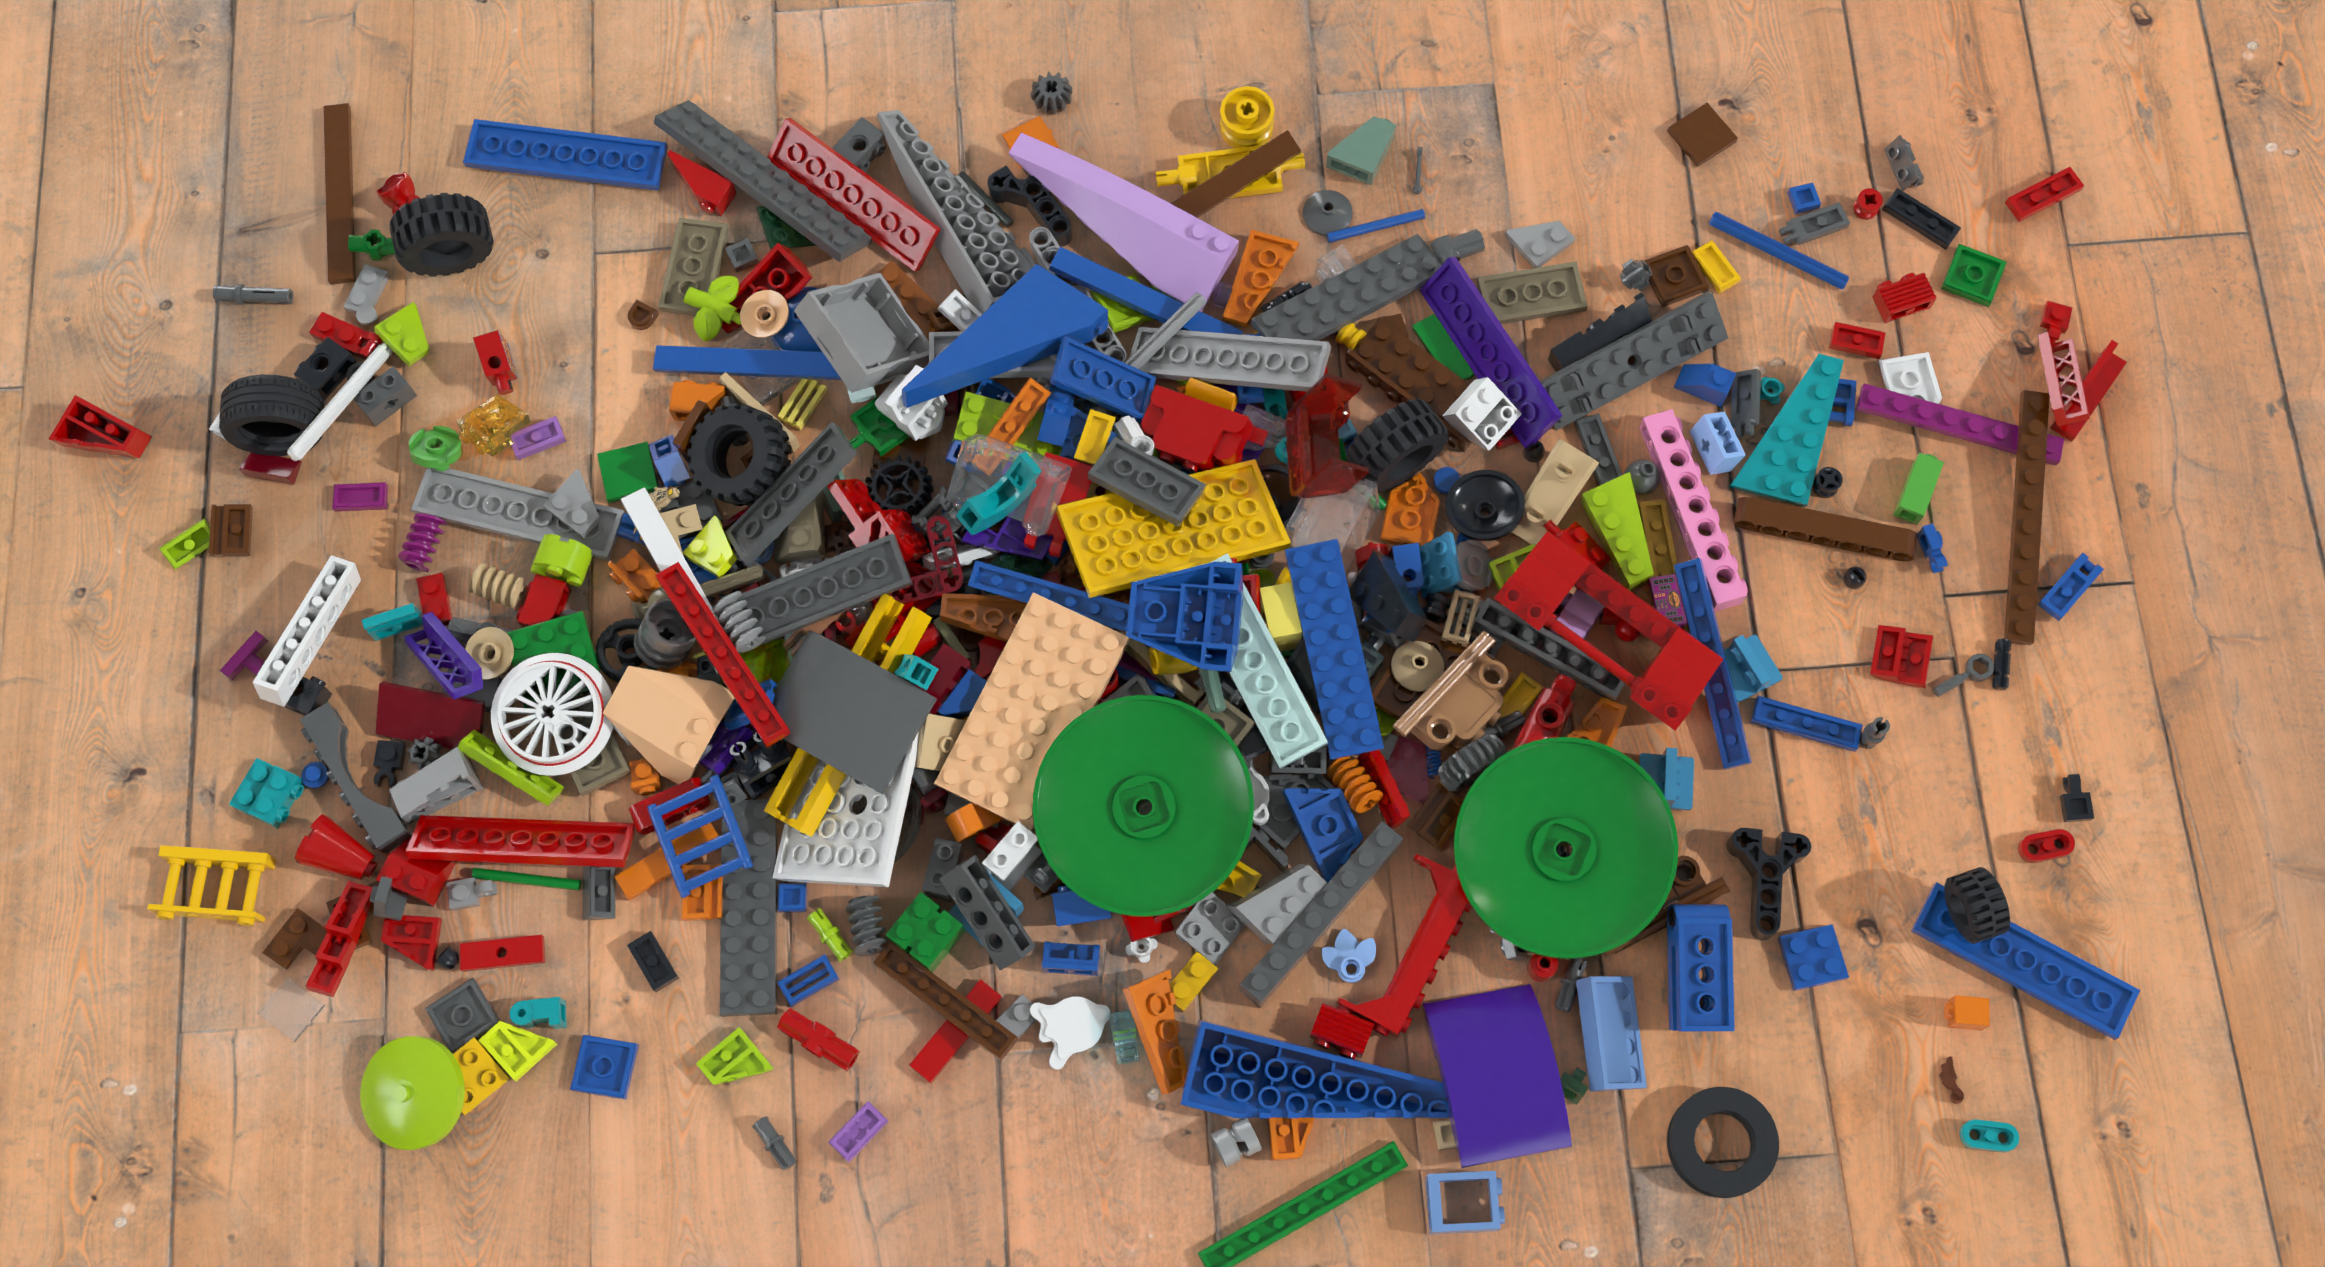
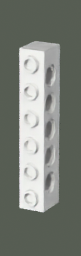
M332 555L330 556L253 681L260 699L285 707L361 581L355 563Z

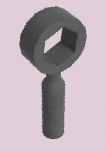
M1985 654L1973 655L1966 662L1964 673L1956 674L1933 687V693L1939 697L1964 683L1967 678L1976 682L1985 681L1994 671L1992 659ZM1980 661L1986 666V673L1980 675L1974 671L1973 662Z

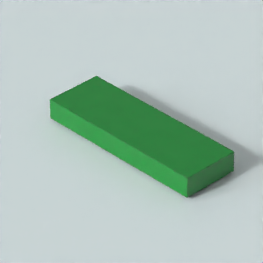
M1435 314L1412 325L1414 333L1428 354L1465 382L1474 377V372Z

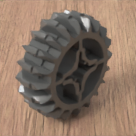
M1486 735L1471 742L1454 755L1448 757V760L1439 767L1438 775L1440 781L1447 787L1448 791L1452 792L1461 791L1474 784L1487 767L1507 753L1506 746L1496 735Z

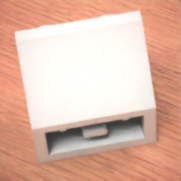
M1486 377L1474 380L1442 417L1469 441L1486 451H1490L1522 413Z

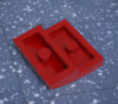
M1878 625L1870 676L1898 684L1926 688L1934 640L1933 635L1906 632V628Z

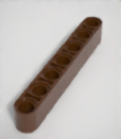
M1741 497L1738 499L1734 526L1742 530L1895 561L1908 562L1914 559L1917 533L1906 528L1752 497Z

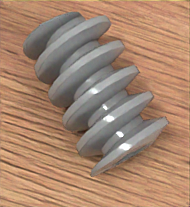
M737 591L719 600L713 612L715 616L719 617V623L725 626L724 631L727 635H730L729 639L735 644L736 650L743 653L759 646L766 637L758 636L763 631V628L761 626L753 628L758 620L757 618L748 619L753 611L752 609L743 610L747 605V601L742 600L738 602L737 600L742 596V593Z

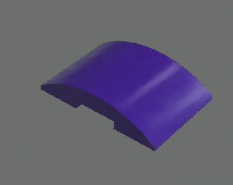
M1530 984L1422 1005L1434 1056L1438 1061L1447 1098L1448 1115L1461 1168L1572 1147L1566 1103L1553 1047L1539 1003Z

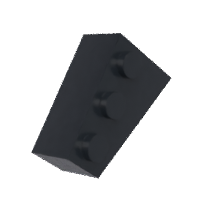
M1374 550L1349 589L1351 600L1394 635L1414 642L1428 619L1415 596L1408 590L1406 580L1397 571L1394 559Z

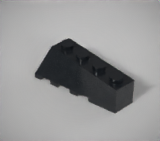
M1641 292L1634 296L1635 302L1625 308L1622 304L1615 308L1614 313L1606 321L1600 318L1593 322L1586 329L1585 334L1579 331L1552 348L1548 361L1555 372L1652 322L1643 293Z

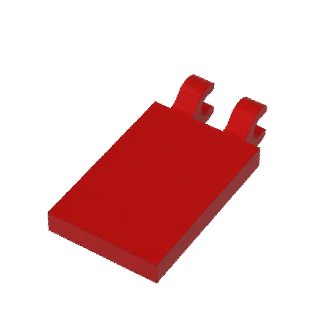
M1048 452L1045 453L1040 468L1042 472L1036 480L1037 486L1033 490L1022 523V528L1029 529L1024 540V547L1034 550L1039 533L1054 537L1050 545L1049 555L1060 557L1064 541H1067L1056 512L1057 506L1087 499L1092 481L1088 479V472L1093 466Z

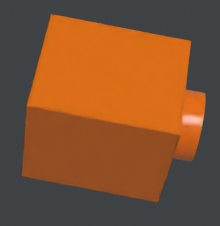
M1953 996L1944 1006V1018L1948 1020V1028L1982 1031L1989 1027V998Z

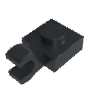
M2079 774L2067 775V777L2063 778V787L2067 794L2060 795L2064 822L2093 820L2094 813L2090 792H2082Z

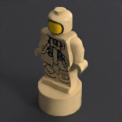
M655 487L656 491L649 494L657 510L660 511L661 508L666 507L671 502V499L677 498L680 492L675 487L671 489L668 487Z

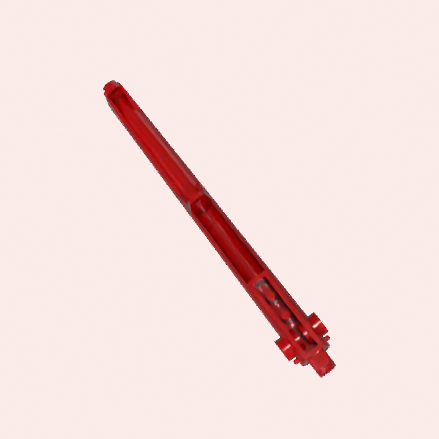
M1558 674L1550 689L1544 687L1511 750L1536 740L1559 737L1575 707L1574 703L1570 700L1577 686L1573 679ZM1418 854L1414 856L1413 861L1429 870L1436 894L1384 996L1358 1005L1338 998L1336 1009L1351 1015L1354 1014L1374 1023L1373 1030L1385 1037L1391 1034L1397 1038L1400 1032L1404 1034L1407 1032L1413 1020L1408 1016L1413 1007L1419 1009L1425 997V994L1422 993L1425 984L1431 985L1438 973V970L1434 968L1439 959L1445 960L1451 948L1447 944L1451 935L1457 937L1464 923L1460 921L1463 912L1469 913L1472 909L1459 881L1456 865L1453 870H1450Z

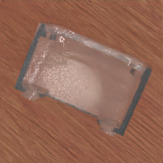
M975 434L962 441L946 500L953 502L954 507L961 509L967 499L985 492L1005 475L1017 456L1027 452L1042 472L1035 481L1037 484L1036 488L1007 516L1022 521V526L1026 528L1028 534L1041 536V534L1044 535L1048 532L1069 480L1072 467L992 437Z

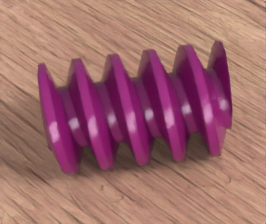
M418 513L413 518L416 523L411 524V532L406 535L408 542H404L402 545L404 551L400 552L398 557L405 565L428 573L429 569L423 563H432L433 560L427 556V553L436 554L437 550L431 547V544H440V540L434 536L435 534L443 535L444 531L438 526H447V523L436 516Z

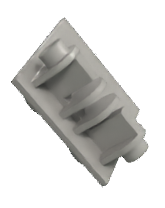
M1212 892L1193 906L1175 933L1178 934L1176 937L1183 943L1187 942L1216 966L1245 924L1227 907V904Z

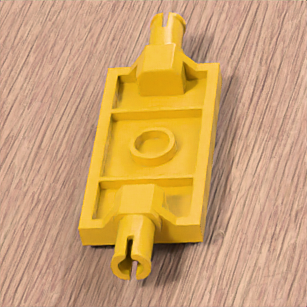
M1263 145L1178 155L1179 166L1177 169L1155 171L1157 187L1179 184V186H1182L1183 195ZM1304 153L1295 156L1230 198L1283 192L1281 174L1287 170L1305 169Z

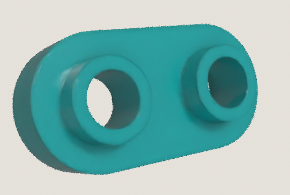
M1973 1119L1964 1123L1959 1131L1961 1142L1970 1149L2005 1153L2015 1149L2019 1143V1133L2009 1123ZM1970 1130H1973L1977 1133L1976 1140H1973L1970 1137ZM1999 1133L2005 1136V1143H2001L1998 1140Z

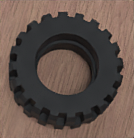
M440 193V195L430 194L421 199L419 197L413 199L411 203H405L401 206L400 210L394 213L389 224L397 262L407 271L415 272L417 275L423 276L427 274L430 277H436L437 275L448 276L456 272L457 274L462 273L468 268L476 267L477 263L485 261L494 245L487 211L484 206L468 195L464 197L459 193H454L453 195L448 193Z
M1421 399L1407 400V402H1402L1396 407L1385 411L1383 415L1378 416L1354 438V442L1350 444L1346 453L1347 463L1368 490L1375 493H1381L1384 490L1388 491L1415 476L1414 474L1424 469L1429 462L1436 458V455L1442 451L1443 446L1447 443L1448 429L1427 402Z
M732 403L728 407L722 405L715 409L716 413L710 411L705 415V421L703 423L699 422L695 427L697 432L695 436L691 435L689 442L692 443L691 449H688L687 455L691 459V463H688L689 471L695 474L693 476L695 484L701 486V491L706 495L735 506H751L791 465V460L788 459V454L792 453L791 445L786 443L789 441L787 432L782 430L783 425L766 412L745 404ZM749 433L754 447L752 460L743 473L731 478L726 467L728 449L737 437Z

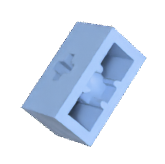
M1725 412L1703 415L1689 431L1710 475L1731 472L1745 457L1744 450Z

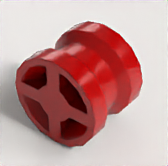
M1872 188L1862 190L1853 205L1855 215L1863 220L1874 218L1883 203L1882 195L1879 191Z

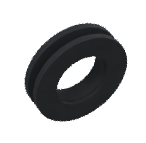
M1713 1087L1694 1094L1676 1110L1667 1131V1150L1673 1168L1679 1177L1692 1189L1714 1198H1733L1750 1192L1769 1177L1778 1158L1779 1136L1772 1116L1764 1105L1752 1095L1731 1087ZM1724 1114L1732 1116L1742 1123L1748 1132L1751 1143L1749 1157L1743 1166L1736 1170L1721 1171L1713 1169L1703 1162L1697 1153L1694 1139L1698 1125L1707 1116Z

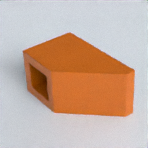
M690 380L674 382L669 411L674 420L686 421L698 400L705 402L711 411L714 412L717 407L721 406L720 400L724 396H728L725 386L715 382L707 384H697Z

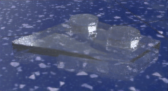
M1247 403L1242 415L1248 416L1253 426L1268 431V436L1263 446L1247 441L1244 449H1251L1253 451L1269 448L1275 450L1276 445L1283 438L1291 434L1295 424Z

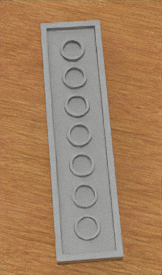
M1139 327L1130 356L1159 328ZM1179 330L1139 370L1158 379L1188 381L1189 378H1193L1204 383L1319 393L1331 345L1326 341Z
M426 468L411 508L414 514H430L446 522L540 544L543 535L561 536L559 541L568 542L569 538L576 540L592 550V557L607 561L611 559L618 539L616 534L619 525H621L623 513H625L624 510L594 503L601 521L583 539L544 508L543 505L554 493L450 468L445 471Z

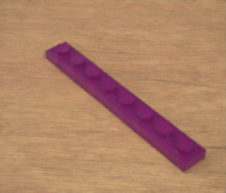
M1865 383L1861 387L1857 411L2017 455V425ZM2047 434L2046 463L2052 465L2060 463L2064 438Z

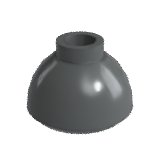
M1641 459L1632 462L1626 468L1624 474L1630 472L1635 493L1650 494L1657 489L1660 482V472L1653 462Z

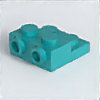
M256 758L228 805L278 829L281 823H284L289 817L290 808L294 801L302 795L304 783L299 776Z

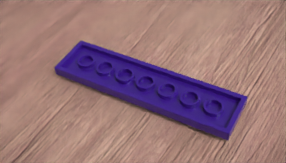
M1449 257L1419 291L1478 379L1488 377L1522 413L1510 428L1524 449L1529 448L1563 415L1457 258Z

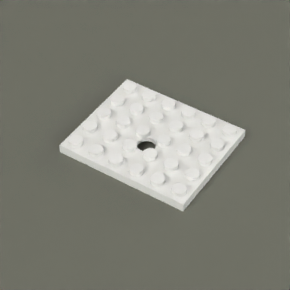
M919 732L884 794L875 791L846 774L813 837L785 823L772 878L777 881L889 887L917 757ZM819 759L788 816L789 819H797L827 764ZM864 795L867 798V806L862 813L856 815L852 811V805Z

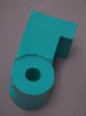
M1264 388L1265 402L1261 403L1265 417L1271 424L1288 420L1284 390Z
M904 654L902 663L895 670L894 674L913 685L927 690L938 668L915 655Z
M561 997L519 1001L510 1009V1019L513 1023L526 1029L540 1023H549V1026L554 1029L567 1028L566 1001Z

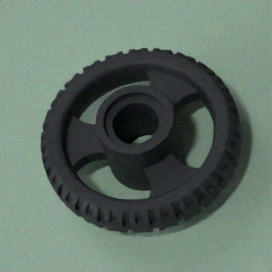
M627 618L614 622L598 638L596 645L598 665L606 676L616 682H620L628 666L638 667L643 663L636 652L633 654L624 653L628 648H634L635 635L626 634L621 637L618 635V632L623 630H638L643 621L641 619ZM606 648H615L617 650L619 661L623 665L619 671L612 668L607 662L605 656ZM651 666L645 668L658 671V669Z

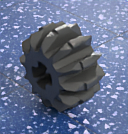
M1048 71L1047 77L1039 75L1038 82H1033L1031 98L1035 102L1037 109L1042 108L1045 114L1052 110L1056 114L1057 109L1065 111L1066 104L1071 103L1073 91L1067 77L1061 78L1059 72L1052 76Z

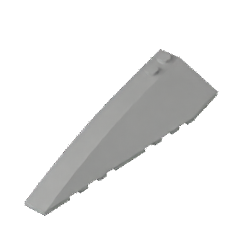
M900 110L878 112L879 123L918 212L941 228L935 244L968 301L983 314L1036 265L1034 259L1025 248L1019 249L1015 244L1016 238L1010 231L1005 232L998 224L1000 220L983 208L985 204L959 175L954 176L949 171L950 165L944 159L939 160L933 153L934 148L931 144L919 138V131Z

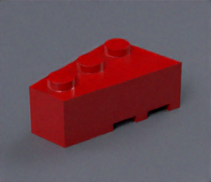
M75 395L50 435L49 440L68 448L140 458L152 436Z

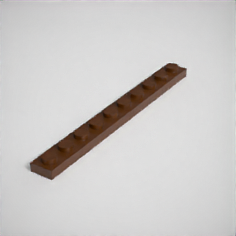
M2029 390L2022 391L2020 395L2004 639H2009L2012 643L2032 645L2035 636L2050 401L2049 393Z

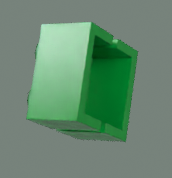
M920 892L886 933L889 941L908 955L910 954L912 958L933 973L966 931L962 923L945 910L942 911L939 905Z

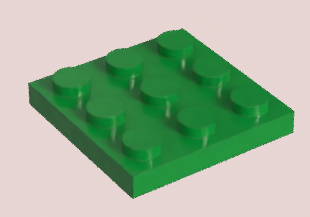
M583 611L507 632L514 647L513 667L534 656L562 653L586 661L600 673ZM557 669L555 693L567 670ZM549 673L542 678V679H543V682H544V685H545V688H546V691H547V694H548ZM576 674L573 675L563 696L581 681ZM536 683L532 688L541 697ZM585 686L575 696L585 694L590 691L588 687ZM528 691L522 695L523 697L537 703ZM523 703L524 708L533 709V707Z

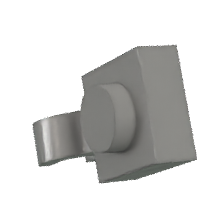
M473 877L447 883L449 907L452 911L480 906L479 898L498 894L497 884H492V880L482 881L477 884V879Z

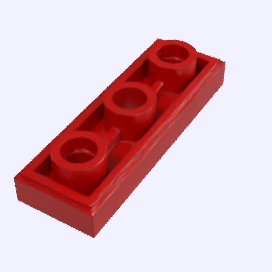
M542 934L460 943V970L462 972L545 963V942ZM507 950L506 955L500 958L501 952Z

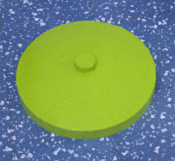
M423 1036L397 1038L381 1047L369 1061L363 1074L360 1089L362 1112L371 1131L385 1144L401 1150L426 1148L438 1143L447 1136L460 1117L465 1096L463 1074L454 1055L440 1042Z

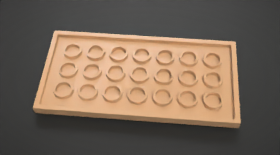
M1033 593L934 784L1014 824L1019 821L1028 830L1033 832L1035 828L1033 792L1043 758L1053 741L1067 725L1082 713L1098 704L1130 638Z

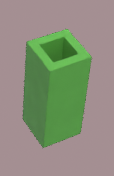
M1919 453L1912 462L1893 516L1916 525L1919 524L1926 513L1944 462L1931 454Z

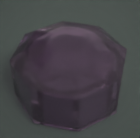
M1223 281L1218 284L1213 292V305L1222 309L1227 305L1232 293L1231 284Z

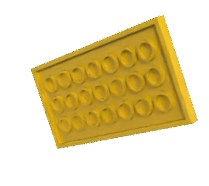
M1253 459L1190 474L1189 476L1206 484V487L1179 527L1115 493L1057 506L1058 518L1088 597L1092 598L1129 589L1132 582L1207 564L1227 553L1230 558H1237L1238 562L1290 549V539L1256 460Z

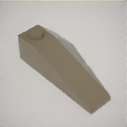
M823 490L774 540L775 563L826 557Z

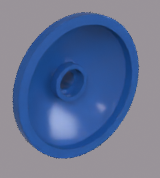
M804 287L795 297L787 301L789 306L787 323L780 332L770 337L778 350L822 352L801 320L797 319V315L794 312L808 292L818 290L819 288Z

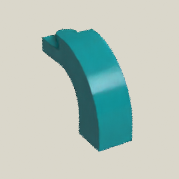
M1027 452L1019 454L1005 475L985 492L967 499L956 517L971 535L986 530L1010 514L1031 494L1037 486L1035 481L1042 470Z

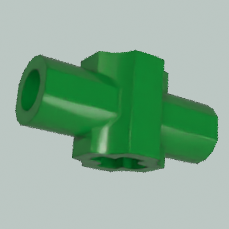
M370 229L363 236L349 235L348 249L351 252H364L371 257V260L380 261L388 254L395 255L392 238L385 237L380 233V230Z

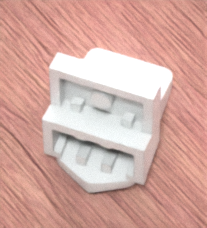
M917 365L909 374L898 375L875 401L877 409L894 421L899 429L915 441L940 432L945 415L944 408L948 404L944 395L908 408L903 406L901 389L923 370V368Z

